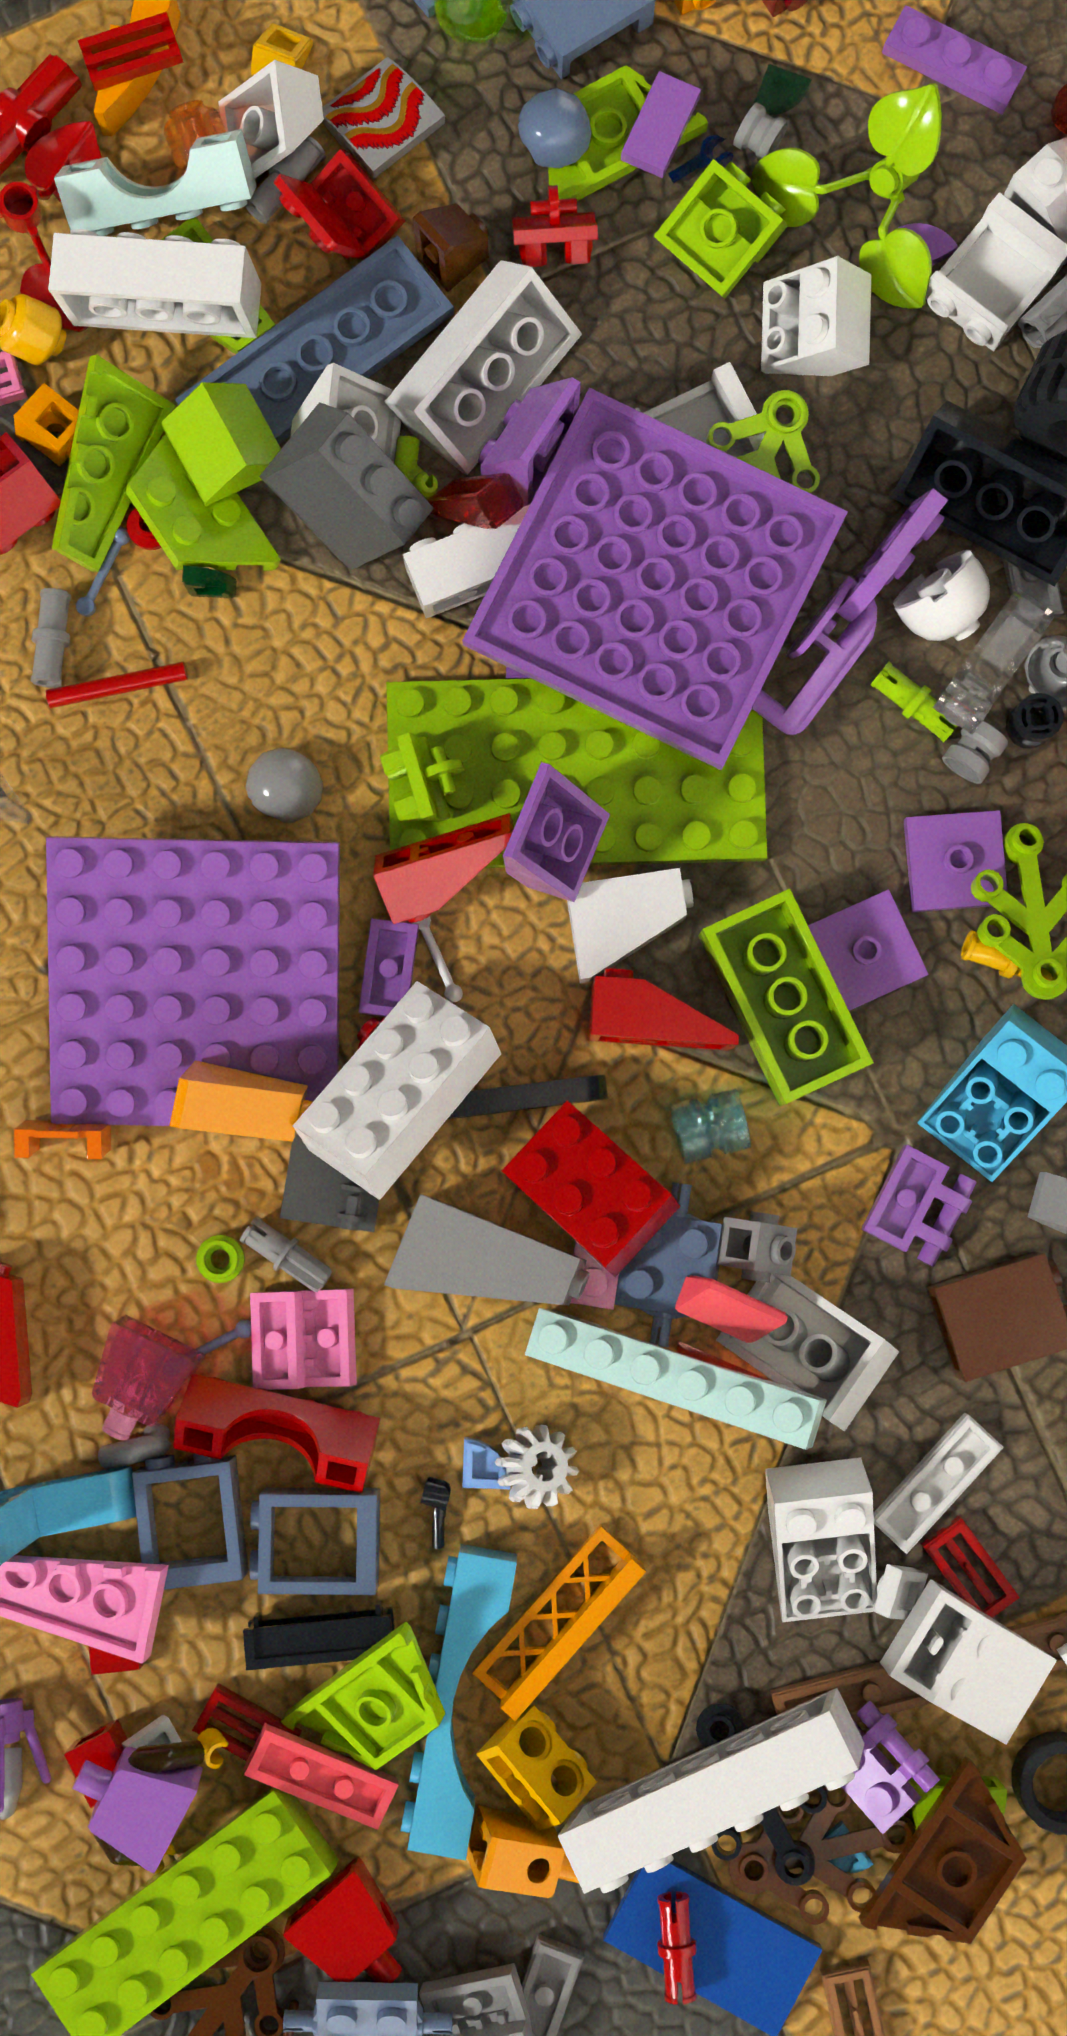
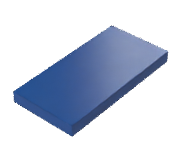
M675 1861L651 1873H647L644 1867L638 1869L603 1933V1941L664 1975L663 1958L659 1957L657 1948L658 1940L662 1939L657 1897L662 1893L671 1892L672 1911L676 1913V1891L687 1893L690 1900V1936L696 1940L697 1950L696 1955L692 1956L696 1994L768 2035L778 2036L823 1950L821 1944Z

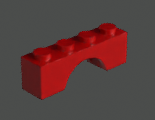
M192 1373L175 1419L173 1449L220 1460L227 1452L241 1443L256 1439L277 1440L291 1445L305 1456L311 1465L316 1483L363 1493L375 1450L381 1418L366 1415L360 1411H349L319 1404L309 1399H298L273 1393L263 1388L256 1389L227 1382L217 1377H206Z

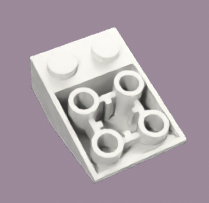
M861 1457L765 1469L768 1514L782 1623L873 1612L877 1600L873 1492Z
M930 1579L880 1661V1664L889 1676L918 1695L1007 1745L1057 1660Z

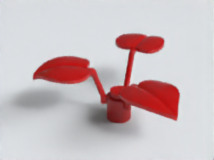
M91 121L67 124L41 137L30 148L25 159V175L32 186L24 182H11L4 186L0 192V218H4L6 224L12 230L19 233H29L42 261V264L30 266L23 274L20 287L21 294L28 295L56 308L62 319V329L74 332L85 331L88 327L73 326L48 290L51 259L46 252L37 229L42 216L38 199L48 200L53 194L61 202L54 180L60 169L66 165L102 158L95 128Z

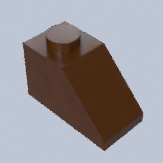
M458 203L420 211L413 217L417 259L447 292L489 258V232L487 227L476 214L471 213L468 215Z

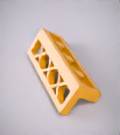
M600 1524L475 1666L472 1674L501 1699L500 1708L514 1721L520 1717L646 1573L644 1563ZM601 1541L622 1558L610 1573L589 1574L588 1555ZM583 1562L584 1574L572 1575ZM602 1581L590 1594V1582ZM584 1582L585 1601L581 1606L574 1610H557L556 1592L564 1583ZM551 1599L552 1611H540ZM569 1618L558 1631L557 1619ZM552 1619L553 1638L546 1646L525 1647L524 1628L530 1621ZM519 1635V1647L508 1648ZM525 1655H537L526 1667ZM520 1656L521 1674L508 1689L487 1671L499 1657Z

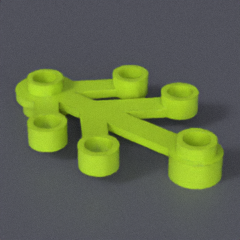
M790 390L777 391L764 402L761 413L730 424L718 422L707 432L706 443L723 452H727L737 440L765 432L756 451L736 458L781 479L774 458L783 442L794 470L790 475L789 483L808 493H812L819 486V472L811 466L801 431L808 422V406L805 400L796 392ZM778 408H787L791 412L792 419L790 423L782 424L777 420L776 411ZM722 429L728 433L729 443L727 445L720 446L714 442L713 433L715 430ZM800 472H807L812 477L810 488L804 489L798 485L797 476Z
M1019 823L1014 825L1003 837V847L1006 859L1018 866L1024 905L1003 889L1004 882L999 873L990 869L981 871L971 883L973 896L979 901L988 902L1006 918L997 914L988 916L979 925L977 934L979 940L984 945L995 947L1022 969V984L1028 994L1038 999L1050 1000L1057 998L1067 989V937L1052 952L1049 934L1067 912V874L1062 879L1061 889L1045 907L1037 855L1043 849V836L1036 826L1028 823ZM1019 835L1028 838L1032 846L1023 844ZM981 880L989 881L993 885L994 891L988 892L984 890L981 886ZM1007 919L1029 936L1031 951L1010 936L1011 927ZM987 925L996 926L1000 931V937L992 936L987 929ZM1041 968H1045L1052 974L1053 981L1046 980L1041 975Z

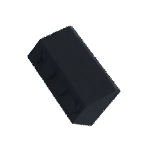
M947 400L932 416L891 497L909 506L910 503L934 488L948 499L939 512L945 517L941 525L1055 587L1067 567V465ZM995 488L1005 492V505H999Z

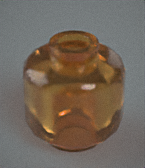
M202 100L189 101L170 110L168 113L170 119L165 123L163 134L174 163L182 171L187 169L189 151L197 138L227 132L218 110L212 106H204Z

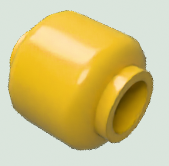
M21 293L15 295L10 300L6 298L0 303V349L34 365L43 364L51 355L56 357L61 353L66 341V331L62 329V319L56 308Z

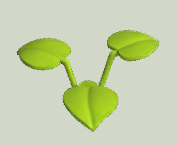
M936 83L895 91L884 96L874 105L868 119L869 139L873 148L886 157L863 172L828 184H817L820 176L818 161L808 152L798 148H782L769 153L758 161L752 172V183L758 197L760 198L765 191L781 204L786 210L780 217L787 223L788 227L803 226L816 216L819 210L817 194H827L869 180L873 192L883 198H890L891 203L878 228L880 239L869 240L860 249V268L871 274V291L885 302L909 309H918L926 304V293L932 274V260L929 248L924 239L913 230L896 228L888 233V228L899 204L905 200L903 191L916 182L920 173L932 164L938 152L942 112L939 89Z

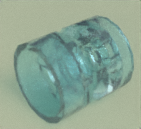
M736 1088L710 1094L707 1103L704 1104L697 1098L670 1104L674 1131L684 1164L711 1158L714 1149H719L723 1154L751 1148L748 1124Z

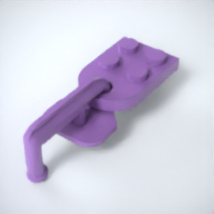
M932 488L910 503L854 579L848 576L812 617L788 650L786 655L790 659L801 656L812 643L826 652L786 708L761 689L752 707L755 712L787 735L799 734L809 725L873 639L877 622L875 596L884 585H888L894 578L898 580L909 568L916 557L910 552L911 549L916 547L923 539L927 541L941 525L945 517L939 512L948 499ZM835 613L850 623L836 643L827 637L837 624L832 619Z

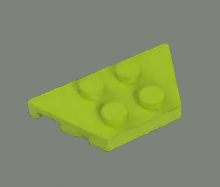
M627 65L573 93L579 98L586 109L592 134L588 150L577 162L562 168L548 167L549 185L558 186L559 199L576 198L579 201L638 169L621 161V152L652 85L646 82L644 76ZM699 112L695 116H691L677 147L707 132L708 121L705 116Z
M165 433L128 483L126 494L175 569L183 570V565L211 567L216 570H235L237 565H263V571L277 569L281 561L280 557L238 493L236 492L205 507Z
M404 1622L290 1707L280 1722L293 1731L297 1724L300 1723L323 1735L320 1744L337 1752H345L351 1755L354 1760L377 1770L437 1728L445 1715V1711L412 1627L407 1622Z

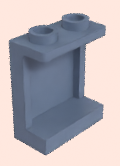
M512 0L510 12L518 28L522 32L528 30L535 40V49L543 65L548 69L553 67L560 79H563L570 74V63L574 59L628 25L632 24L637 33L651 26L654 19L656 0Z

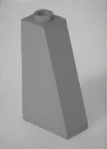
M420 1194L384 1285L395 1289L569 1305L572 1297L580 1299L586 1287L589 1272L583 1270L587 1261L585 1259L432 1197Z

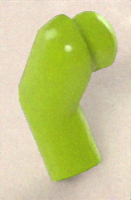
M399 436L397 438L394 464L424 498L429 501L437 493L438 481L433 474L428 476L417 465L420 440L412 436Z

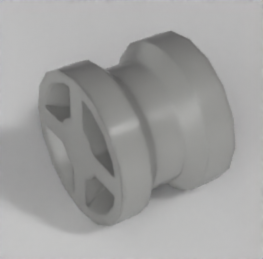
M756 102L743 119L734 138L733 145L740 150L750 149L755 152L756 159L759 161L764 156L777 150L786 133L789 121L781 116L771 117L767 114L765 106Z

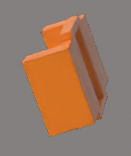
M25 1120L14 1129V1158H30L40 1149V1138H87V1159H102L111 1150V1125L51 1123V1120ZM62 1128H70L69 1130H60Z

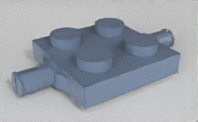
M672 1182L671 1194L681 1207L619 1273L615 1305L638 1308L653 1316L649 1343L660 1347H669L672 1319L686 1316L675 1309L686 1276L690 1277L692 1275L717 1281L719 1272L717 1260L723 1224L702 1221L692 1214H687L692 1185Z
M318 1982L314 2010L285 2009L283 2032H313L314 2036L452 2035L453 2012H423V2007L418 2001V1983Z

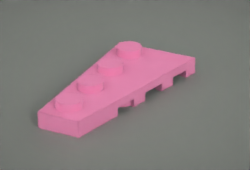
M15 1555L0 1566V1616L143 1664L151 1657L169 1565Z

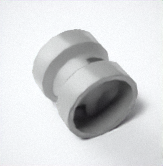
M969 718L960 731L962 738L957 744H952L948 748L942 759L947 767L960 777L970 782L981 784L990 771L989 763L993 758L999 757L1008 745V740L990 724L977 718Z

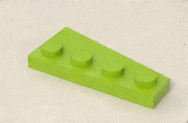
M99 355L89 357L52 544L53 550L91 572H99L113 542L115 533L119 529L131 503L126 494L128 483L158 444L164 432L161 422L176 406Z

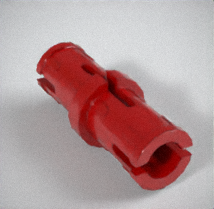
M676 1891V1913L672 1911L671 1892L662 1893L657 1897L662 1939L657 1942L658 1955L663 1958L664 1999L667 2003L678 2005V1983L682 1985L683 2004L692 2003L697 1998L692 1956L696 1955L697 1950L696 1940L690 1936V1900L687 1893Z

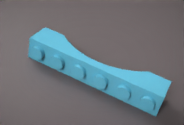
M460 1544L458 1557L448 1556L444 1586L453 1587L450 1606L440 1604L435 1630L436 1635L444 1636L441 1655L432 1653L429 1665V1673L434 1685H436L435 1688L445 1715L440 1725L427 1734L424 1753L414 1751L409 1782L418 1783L416 1802L406 1801L401 1825V1832L410 1833L407 1848L409 1851L466 1861L476 1796L463 1773L455 1748L452 1722L453 1703L460 1676L472 1651L488 1630L509 1612L517 1565V1554Z

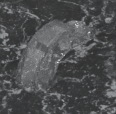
M1017 587L951 678L933 708L943 714L950 723L960 726L972 735L982 723L1008 681L1042 637L1056 613Z

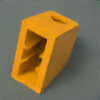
M478 1805L467 1850V1859L478 1887L551 1898L555 1893L558 1879L579 1883L559 1841L555 1827L538 1831L528 1818Z

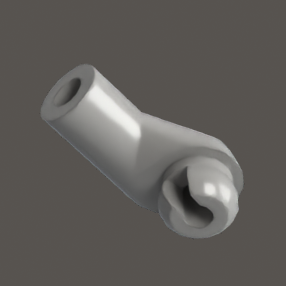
M151 1423L145 1427L143 1431L144 1436L104 1445L98 1452L99 1463L108 1470L143 1462L146 1459L162 1457L171 1446V1443L168 1441L170 1437L169 1428L160 1423Z

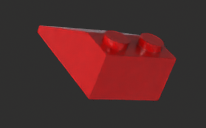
M605 969L603 976H595L588 1041L730 1051L739 1045V1035L645 979H633L634 971Z

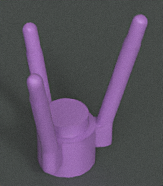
M22 1698L0 1699V1813L4 1810V1744L20 1741V1731L24 1730L42 1782L49 1783L51 1780L47 1761L34 1725V1710H23Z

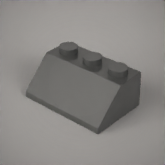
M320 402L259 476L333 554L351 570L405 545L434 509L349 412Z

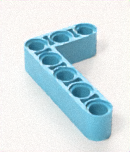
M132 1466L106 1469L0 1491V1566L39 1537L136 1517Z

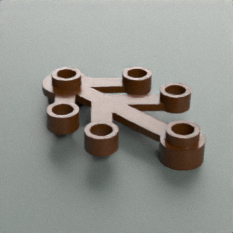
M845 1792L844 1799L841 1802L834 1804L827 1799L825 1808L821 1812L811 1815L798 1840L808 1844L814 1852L816 1864L813 1876L844 1895L851 1908L861 1913L876 1891L872 1883L865 1878H854L828 1860L880 1847L891 1853H901L914 1834L915 1827L905 1813L892 1825H901L905 1830L903 1838L896 1842L888 1839V1830L882 1834L875 1825L846 1834L823 1838L837 1812L846 1810L851 1804L852 1798ZM780 1806L776 1807L786 1827L788 1824L798 1822L804 1814V1810L800 1806L791 1815H784L780 1811ZM764 1828L756 1841L744 1842L739 1855L735 1859L729 1860L730 1877L733 1883L743 1892L759 1894L770 1890L798 1908L802 1918L812 1925L821 1924L827 1919L829 1904L826 1897L820 1891L814 1889L806 1891L800 1886L789 1885L780 1879L775 1868L777 1852ZM790 1858L785 1863L788 1870L799 1867L804 1870V1864L798 1858ZM752 1860L759 1861L763 1865L762 1872L755 1877L748 1876L744 1871L746 1864ZM859 1887H865L870 1890L869 1899L864 1903H857L853 1900V1893ZM811 1899H818L822 1902V1909L816 1915H810L805 1911V1905Z
M269 1926L262 1927L208 1968L237 1967L226 1983L181 1989L169 1998L171 2001L169 2009L157 2007L149 2014L157 2020H165L171 2017L173 2013L207 2008L188 2036H213L222 2022H224L225 2036H246L241 1995L253 1980L259 2010L254 2022V2030L257 2036H280L283 2031L284 2011L277 2006L274 1973L280 1968L285 1957V1944L281 1935ZM264 1943L269 1948V1956L266 1958L257 1957L253 1952V1945ZM267 2015L274 2016L278 2021V2028L275 2030L266 2029L262 2024V2018Z

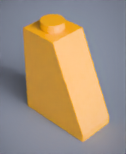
M195 1060L179 1078L169 1126L293 1142L297 1135L293 1125L313 1101L305 1100L308 1085Z

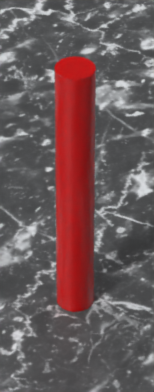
M183 661L46 690V699L49 707L55 708L188 680V674Z

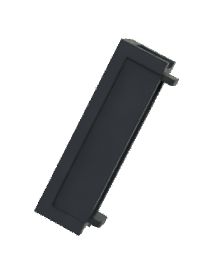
M381 1600L377 1601L375 1609L268 1620H262V1612H257L253 1620H249V1628H244L243 1630L246 1670L355 1660L395 1630L393 1607H383Z

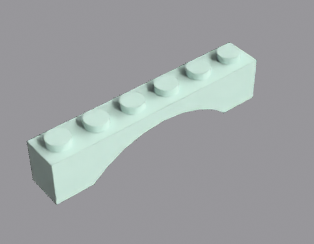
M539 1308L525 1352L526 1356L805 1450L812 1448L827 1401V1399L782 1384L674 1352L554 1309Z

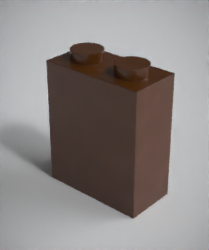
M1031 1252L926 1286L956 1378L968 1382L1067 1350V1305H1062L1057 1287L1062 1286V1280L1053 1259L1047 1260L1045 1253Z

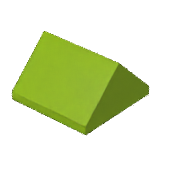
M202 382L161 422L166 435L205 507L262 481L259 476L281 450L246 384Z

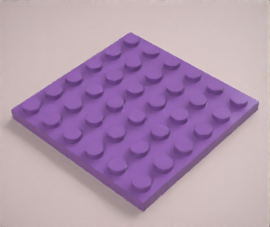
M589 387L462 640L463 646L722 770L848 511Z
M46 837L51 1123L169 1126L179 1078L195 1060L308 1085L305 1100L314 1101L339 1072L340 842Z

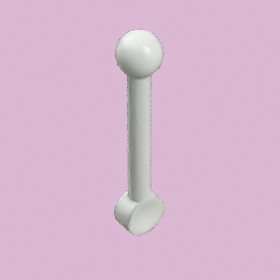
M430 916L422 921L414 922L413 924L419 925V930L422 932L446 987L444 992L445 998L452 1003L458 1002L463 996V991L460 986L454 984L431 932Z

